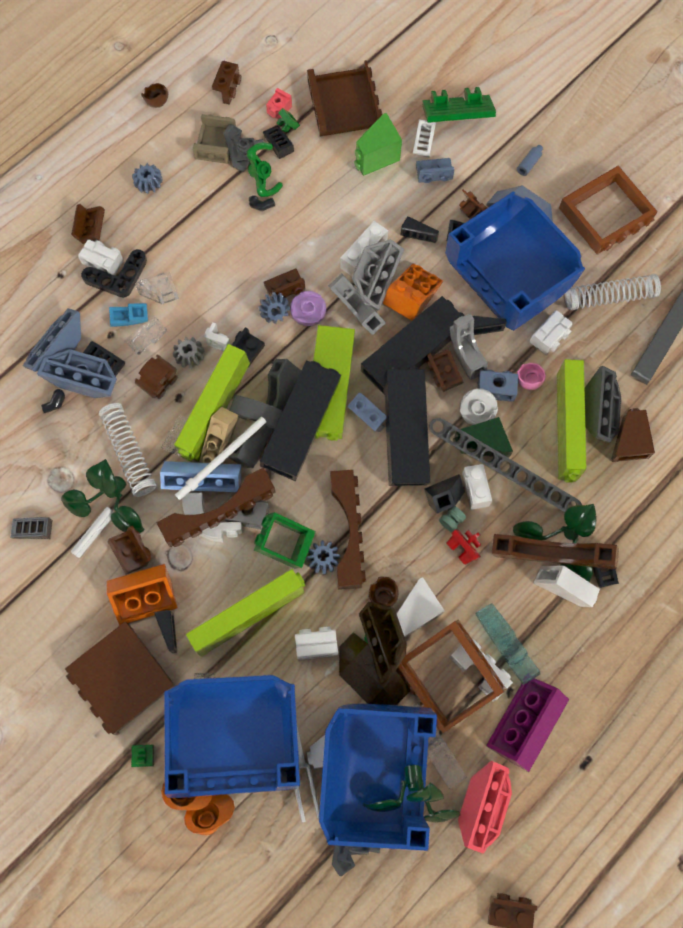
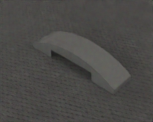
M239 395L234 396L229 410L245 420L250 419L256 422L260 417H263L266 420L264 425L275 429L283 412L268 404Z

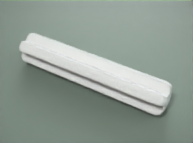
M108 507L104 509L71 550L73 555L80 558L110 522L111 514L114 512Z

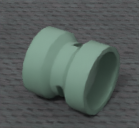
M454 506L448 509V513L443 515L439 522L448 531L453 532L458 528L457 525L466 519V516L458 507Z

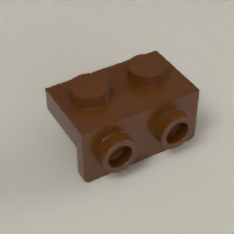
M222 61L212 84V90L222 93L224 104L230 105L232 98H235L236 87L241 83L242 76L239 73L238 64Z
M78 204L76 206L71 235L82 244H85L87 240L99 241L105 209L101 206L86 209L81 204Z
M449 349L433 356L431 353L427 354L429 360L426 363L430 372L434 370L436 374L433 379L437 388L441 387L443 392L464 383Z
M133 526L128 527L126 532L108 540L109 546L126 575L148 565L151 553L144 546L140 533Z

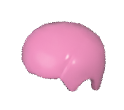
M536 363L522 364L517 371L519 384L527 390L538 389L543 385L546 378L544 369Z

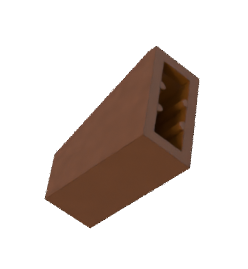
M633 408L628 410L623 416L611 458L612 462L649 459L655 453L646 410Z

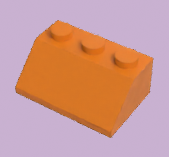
M165 564L107 581V596L119 626L124 622L130 623L154 616L155 612L178 608L171 579Z

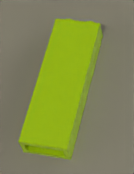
M318 325L313 361L318 362L324 368H332L341 374V380L315 439L325 437L328 440L337 441L343 437L355 329Z
M230 344L225 348L174 444L182 458L190 462L193 459L196 461L200 460L211 416L221 407L227 408L250 365L245 351Z
M565 359L557 373L558 480H564L566 483L576 482L586 470L584 360Z
M293 569L188 632L186 636L195 652L201 657L301 596L304 594V580L299 572L295 574Z

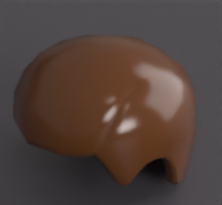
M155 83L145 87L144 94L141 93V96L148 106L160 108L166 103L169 92L164 85Z
M378 577L377 581L370 585L369 599L371 602L392 607L398 600V587L390 577Z

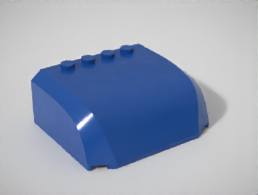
M511 192L448 235L445 254L450 264L498 318L506 319V328L513 331L562 297L585 270L578 248L532 199L527 197L525 199L515 195V192Z
M274 675L188 679L164 692L165 795L167 798L298 789L300 786L294 684L285 682Z
M347 704L338 707L325 729L319 823L328 845L428 851L430 827L424 818V801L410 802L406 797L417 791H409L408 787H406L401 808L389 812L372 811L362 806V802L373 804L384 800L398 799L402 788L401 781L405 780L404 768L410 765L421 766L422 780L425 788L429 737H436L437 714L431 708L377 704Z

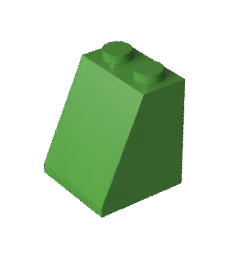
M384 113L356 141V160L354 164L363 176L400 161L402 138L387 113Z

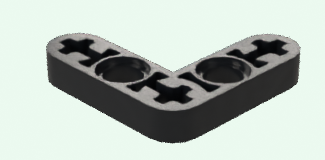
M136 249L130 253L118 277L93 267L83 269L81 277L85 284L124 298L131 294L147 263V258L142 250ZM134 270L135 274L132 277H128L126 272ZM110 279L111 283L109 285H102L103 280Z

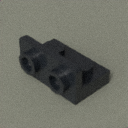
M245 327L243 331L237 333L232 346L245 351L251 365L264 348L265 343L250 334L249 329Z

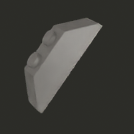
M391 239L364 247L352 275V280L363 302L371 305L377 311L380 310L404 252V248Z

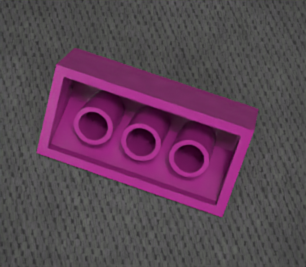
M526 675L486 746L512 764L529 772L566 707L569 698L558 688Z

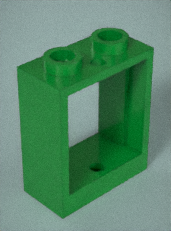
M275 512L266 515L261 523V526H263L262 530L254 540V551L294 569L302 568L316 531ZM274 522L300 534L291 559L264 547Z

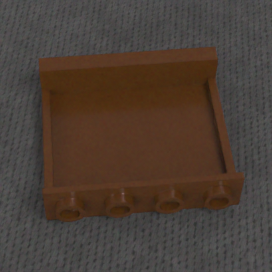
M367 60L364 61V68L316 76L314 69L307 70V81L320 137L369 129L382 116V110L378 109L379 97L375 95V81L371 80L372 69L368 67Z
M127 622L122 623L65 668L68 673L66 675L67 679L72 685L76 684L78 686L80 697L84 701H89L92 705L90 707L91 712L96 718L100 716L104 722L102 724L104 730L108 734L112 733L113 735L120 734L119 731L161 698L165 691L176 686Z

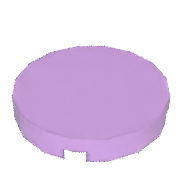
M301 292L293 298L290 304L291 315L300 325H316L325 317L326 303L321 298V295L316 292Z

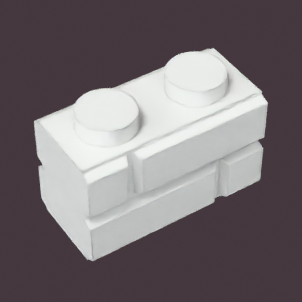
M87 240L78 256L83 265L112 275H116L118 268L123 263L121 252L118 249L105 247L98 240L95 242Z
M555 310L532 335L530 343L539 348L545 355L550 351L554 352L560 345L559 341L562 338L565 340L571 334L572 322Z
M484 464L464 467L462 475L470 509L490 506L492 497Z
M321 627L317 632H311V629L299 630V634H295L298 660L338 656L336 631L331 630V627Z

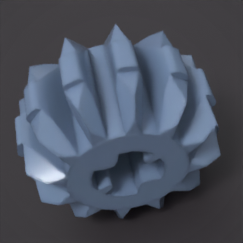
M148 163L145 166L140 164V169L135 168V173L132 174L134 186L141 193L143 191L147 194L149 191L155 193V188H160V183H163L161 171L154 164L151 166Z
M272 292L271 296L265 294L266 299H260L262 305L258 306L261 317L265 318L268 323L273 321L276 324L279 319L283 322V316H288L287 311L290 310L289 301L281 293L276 295L275 292Z
M322 540L320 542L321 546L314 543V549H309L308 553L311 555L307 556V561H312L309 564L310 568L316 566L315 573L322 569L323 575H326L327 568L330 572H333V566L339 564L336 560L340 559V554H336L338 551L337 547L331 549L332 542L324 546V541ZM321 554H326V561H321Z

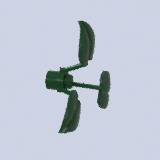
M106 459L91 466L86 471V478L89 484L95 489H100L99 493L86 500V496L82 491L73 489L66 491L61 497L63 505L77 517L88 516L91 513V507L88 503L93 502L105 493L109 498L116 497L114 505L116 512L111 514V520L114 525L123 532H126L130 526H133L139 533L145 530L139 515L134 509L128 506H120L118 508L120 498L123 496L121 492L126 487V482L119 476L114 477Z
M594 504L568 508L564 514L567 526H563L561 529L546 536H542L543 528L532 521H523L515 524L513 532L515 536L534 540H546L564 532V536L567 539L577 543L579 540L578 536L588 537L595 531L597 521ZM560 564V566L567 567L590 582L593 575L592 567Z
M410 765L404 768L405 780L401 781L402 788L398 799L384 800L373 804L362 802V806L372 811H393L401 808L405 789L408 787L409 791H417L406 796L408 801H424L429 812V815L424 816L426 821L433 823L445 822L460 816V812L456 810H441L437 812L432 810L429 802L444 799V794L431 782L424 788L421 766Z

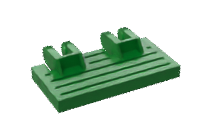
M475 87L474 93H471L469 88H465V100L463 97L449 98L448 101L446 90L441 91V96H437L436 91H431L432 103L430 100H423L422 103L427 123L496 117V109L490 95H482L480 87Z

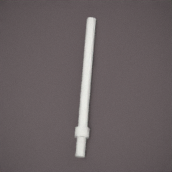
M260 417L194 478H189L185 482L186 485L175 494V497L180 501L190 491H194L206 476L266 423V420Z

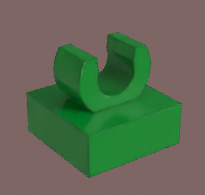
M284 108L279 111V115L282 118L277 120V124L282 126L285 123L282 131L288 132L290 127L296 130L300 126L290 112Z
M153 744L132 745L131 767L154 766Z

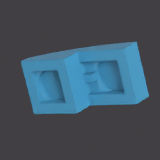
M147 303L128 304V307H109L110 327L148 322Z

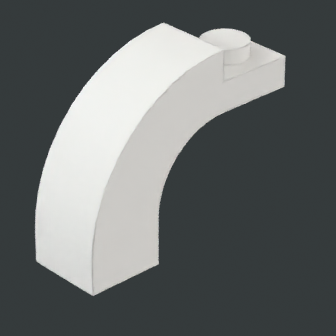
M188 493L182 498L185 515L205 513L204 496L202 493ZM220 522L214 528L203 530L200 536L211 541L223 542V535L238 537V534H243V526L241 522Z

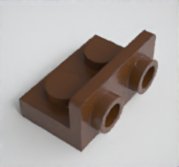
M295 268L264 281V286L269 296H271L272 292H275L276 295L281 293L286 298L292 294L301 293L305 289V280L301 278Z
M497 893V897L491 896L488 924L504 928H533L534 913L537 911V905L533 904L532 899L519 897L517 901L510 899V895Z

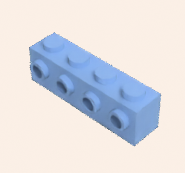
M164 461L160 471L161 489L180 490L186 485L185 482L189 478H194L209 463ZM220 464L198 484L199 486L194 491L237 492L241 485V464Z

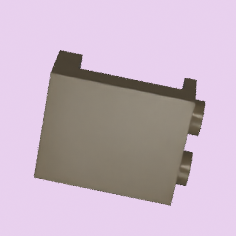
M202 114V125L198 141L193 145L195 159L229 164L230 154L223 133L229 124L236 126L235 119Z

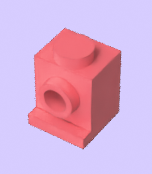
M277 88L275 94L266 104L267 113L272 118H282L279 115V111L282 108L287 111L291 109L292 96Z

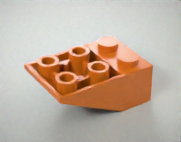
M413 263L389 286L383 304L413 321L422 313L443 283V280Z

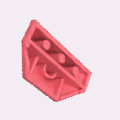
M490 761L471 777L458 818L465 847L484 853L486 848L492 845L499 837L512 795L508 767Z

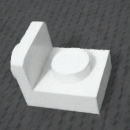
M212 322L211 326L205 331L204 337L206 338L207 345L224 351L227 345L230 344L229 338L224 334H217V324Z

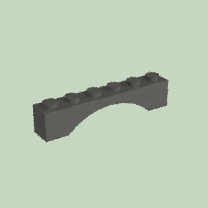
M275 359L268 373V397L266 404L282 411L301 373V370L288 359ZM263 425L228 458L237 464H241V467L254 468L274 429Z

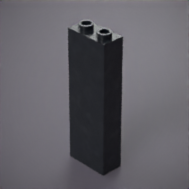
M441 296L361 363V372L385 395L384 373L390 367H400V369H408L409 367L420 368L429 360L427 354L435 355L451 341L450 327L454 325L455 320L465 315L462 312H458L450 300H446Z
M306 360L260 460V467H264V469L296 482L340 383L341 374L332 368H324L318 362Z
M390 367L384 373L389 486H426L430 483L425 369H419V367H409L408 369Z

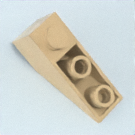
M221 407L211 416L199 463H210L227 448L235 430L238 414Z

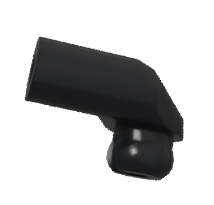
M256 195L249 197L250 207L256 210L264 211L275 206L273 198L260 201Z
M56 389L53 392L51 401L41 405L44 413L62 407L65 399L63 390Z

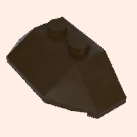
M368 602L360 611L359 617L380 681L385 683L406 656V639L394 607Z
M354 632L339 646V676L367 704L398 705L410 692L408 685L396 671L385 683H381L369 644Z

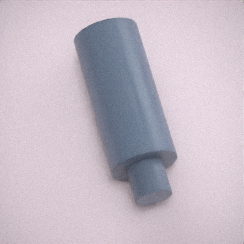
M541 145L533 147L517 167L519 174L527 176L542 156L541 151L543 147Z

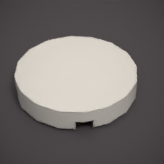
M485 389L468 391L460 402L461 415L471 425L494 419L498 412L495 396Z

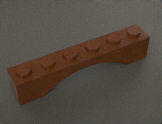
M263 467L246 476L237 493L222 506L196 515L173 513L156 523L168 546L178 547L185 542V539L201 535L203 530L218 526L220 521L226 518H234L238 515L239 511L243 509L249 510L256 505L255 503L261 500H269L276 493L275 487Z
M353 470L330 471L332 496L344 510L350 530L347 550L337 565L338 590L362 588V582H366L365 570H361V563H364V551H360L359 544L363 543L362 532H358V525L361 524V513H357L356 506H360L359 494H355V487H358V476H354Z
M494 534L492 554L497 558L617 569L619 548L614 544L561 543L513 535Z

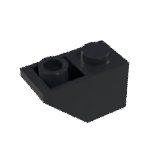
M459 474L424 488L428 504L437 514L454 507L465 493Z

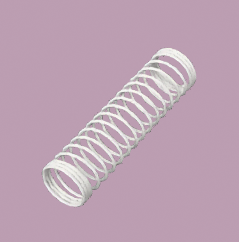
M651 274L649 276H639L638 278L615 280V282L610 281L609 283H594L592 286L590 284H587V286L582 285L581 287L576 286L575 288L571 287L565 293L567 308L571 311L578 310L579 304L583 309L585 305L589 308L590 304L595 307L596 302L598 306H601L602 302L604 305L607 302L612 304L613 300L615 303H618L619 300L621 302H624V300L629 302L630 298L633 301L636 298L640 300L641 297L646 299L647 296L655 298L660 295L661 283L656 274ZM652 279L655 281V293L653 291ZM642 281L644 282L646 288L645 297L642 293ZM631 282L634 287V299L631 296ZM637 282L640 288V298H638L636 292ZM625 284H627L628 291H629V299H628V300H627L626 294H625ZM614 285L617 291V302L614 297ZM620 285L623 291V300L620 298ZM609 287H610L611 296H612V301H611V302H610L609 296H608V288H609ZM597 288L600 294V304L597 299ZM603 288L606 294V303L603 300ZM586 291L588 293L589 306L586 302ZM592 291H593L594 300H595L594 305H593V302H592V295H591ZM580 292L583 297V307L581 305Z
M112 403L104 406L99 411V416L103 420L102 423L105 425L104 428L107 430L109 439L112 441L111 444L114 446L113 449L116 451V456H119L118 460L121 462L120 465L123 467L122 470L125 472V477L128 478L127 482L130 483L129 487L132 488L133 496L147 495L155 490L154 479H149L152 474L148 473L149 468H145L147 463H144L145 458L141 457L143 453L138 452L140 447H137L138 442L134 441L136 437L132 436L134 432L130 431L131 426H128L127 416L123 415L122 405ZM119 408L107 415H103V413L110 409ZM120 417H125V419H123L122 421L116 422L114 424H108L112 420L118 419ZM127 422L125 426L113 430L110 429L114 425ZM124 427H129V429L125 432L112 435L117 430L123 429ZM128 432L132 433L128 437L115 440L120 435H123ZM134 438L126 444L117 445L125 439ZM136 443V445L129 449L120 450L128 444ZM138 448V450L134 453L121 456L122 454L131 449ZM134 454H141L134 459L124 461L126 458ZM143 459L141 462L137 464L127 466L129 463L135 460ZM145 464V466L138 470L129 471L138 465ZM147 469L145 473L131 477L135 473ZM150 475L148 478L144 480L134 482L136 479L142 476ZM150 486V487H148L147 489H144V490H142V491H138V490H140V489H142V488H144V487Z

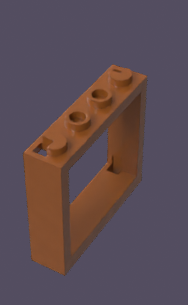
M619 165L562 198L559 206L561 212L596 254L605 250L608 251L615 243L620 244L628 235H634L643 226H649L655 220L654 217L658 212ZM616 182L643 215L602 239L575 206Z
M459 619L408 653L398 666L399 674L409 682L408 687L414 695L417 694L421 700V707L431 708L437 714L436 727L442 733H445L507 690ZM453 632L493 691L448 721L409 664V661Z

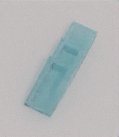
M492 603L475 613L485 631L523 685L540 675V670L528 656L527 650L517 639L514 630Z

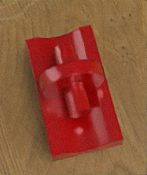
M455 529L451 533L453 536L449 538L446 544L453 551L460 545L465 549L458 556L464 565L481 557L471 545L473 543L476 548L481 546L477 540L481 536L479 532L473 535L469 530L466 531L464 534L469 538L468 540L459 530Z

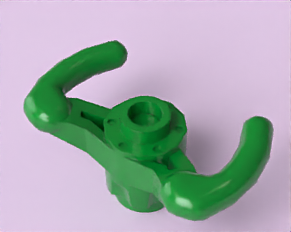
M263 142L257 143L247 150V158L251 163L248 167V172L256 180L258 195L260 197H269L279 192L283 184L278 182L270 190L265 189L266 179L272 172L271 166L268 162L261 161L256 152L263 149L272 150L273 145Z

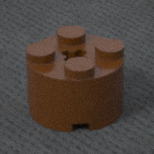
M157 354L156 359L152 357L138 373L141 377L139 380L135 379V384L152 398L157 397L161 399L166 393L165 388L169 384L173 385L178 378L175 375L177 369Z

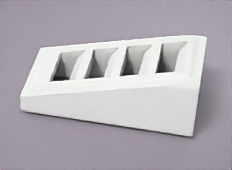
M419 119L413 154L430 156L436 122L427 123V121ZM421 129L429 130V131H431V132H430V133H428V132H423V131H421ZM420 135L429 136V139H428V138L419 137V136H420ZM418 141L429 142V143H428V145H427V144H421V143H418ZM417 147L427 148V151L417 150Z

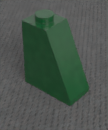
M499 417L461 429L506 457H510L513 452ZM457 431L453 438V442L458 441L460 438V435ZM474 441L468 442L466 445L467 450L473 452L476 449V443ZM487 451L483 456L493 457L491 451Z

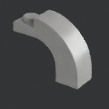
M342 273L328 285L372 335L386 323L371 305L363 302L357 288Z
M468 314L454 321V325L450 327V335L458 360L469 379L472 380L479 377L480 371L487 370L488 362L476 344L473 332L474 318L471 314Z

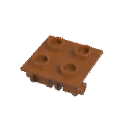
M464 189L462 190L467 200H463L459 206L460 210L468 218L471 217L472 219L487 209L483 203H479L471 191L467 193Z

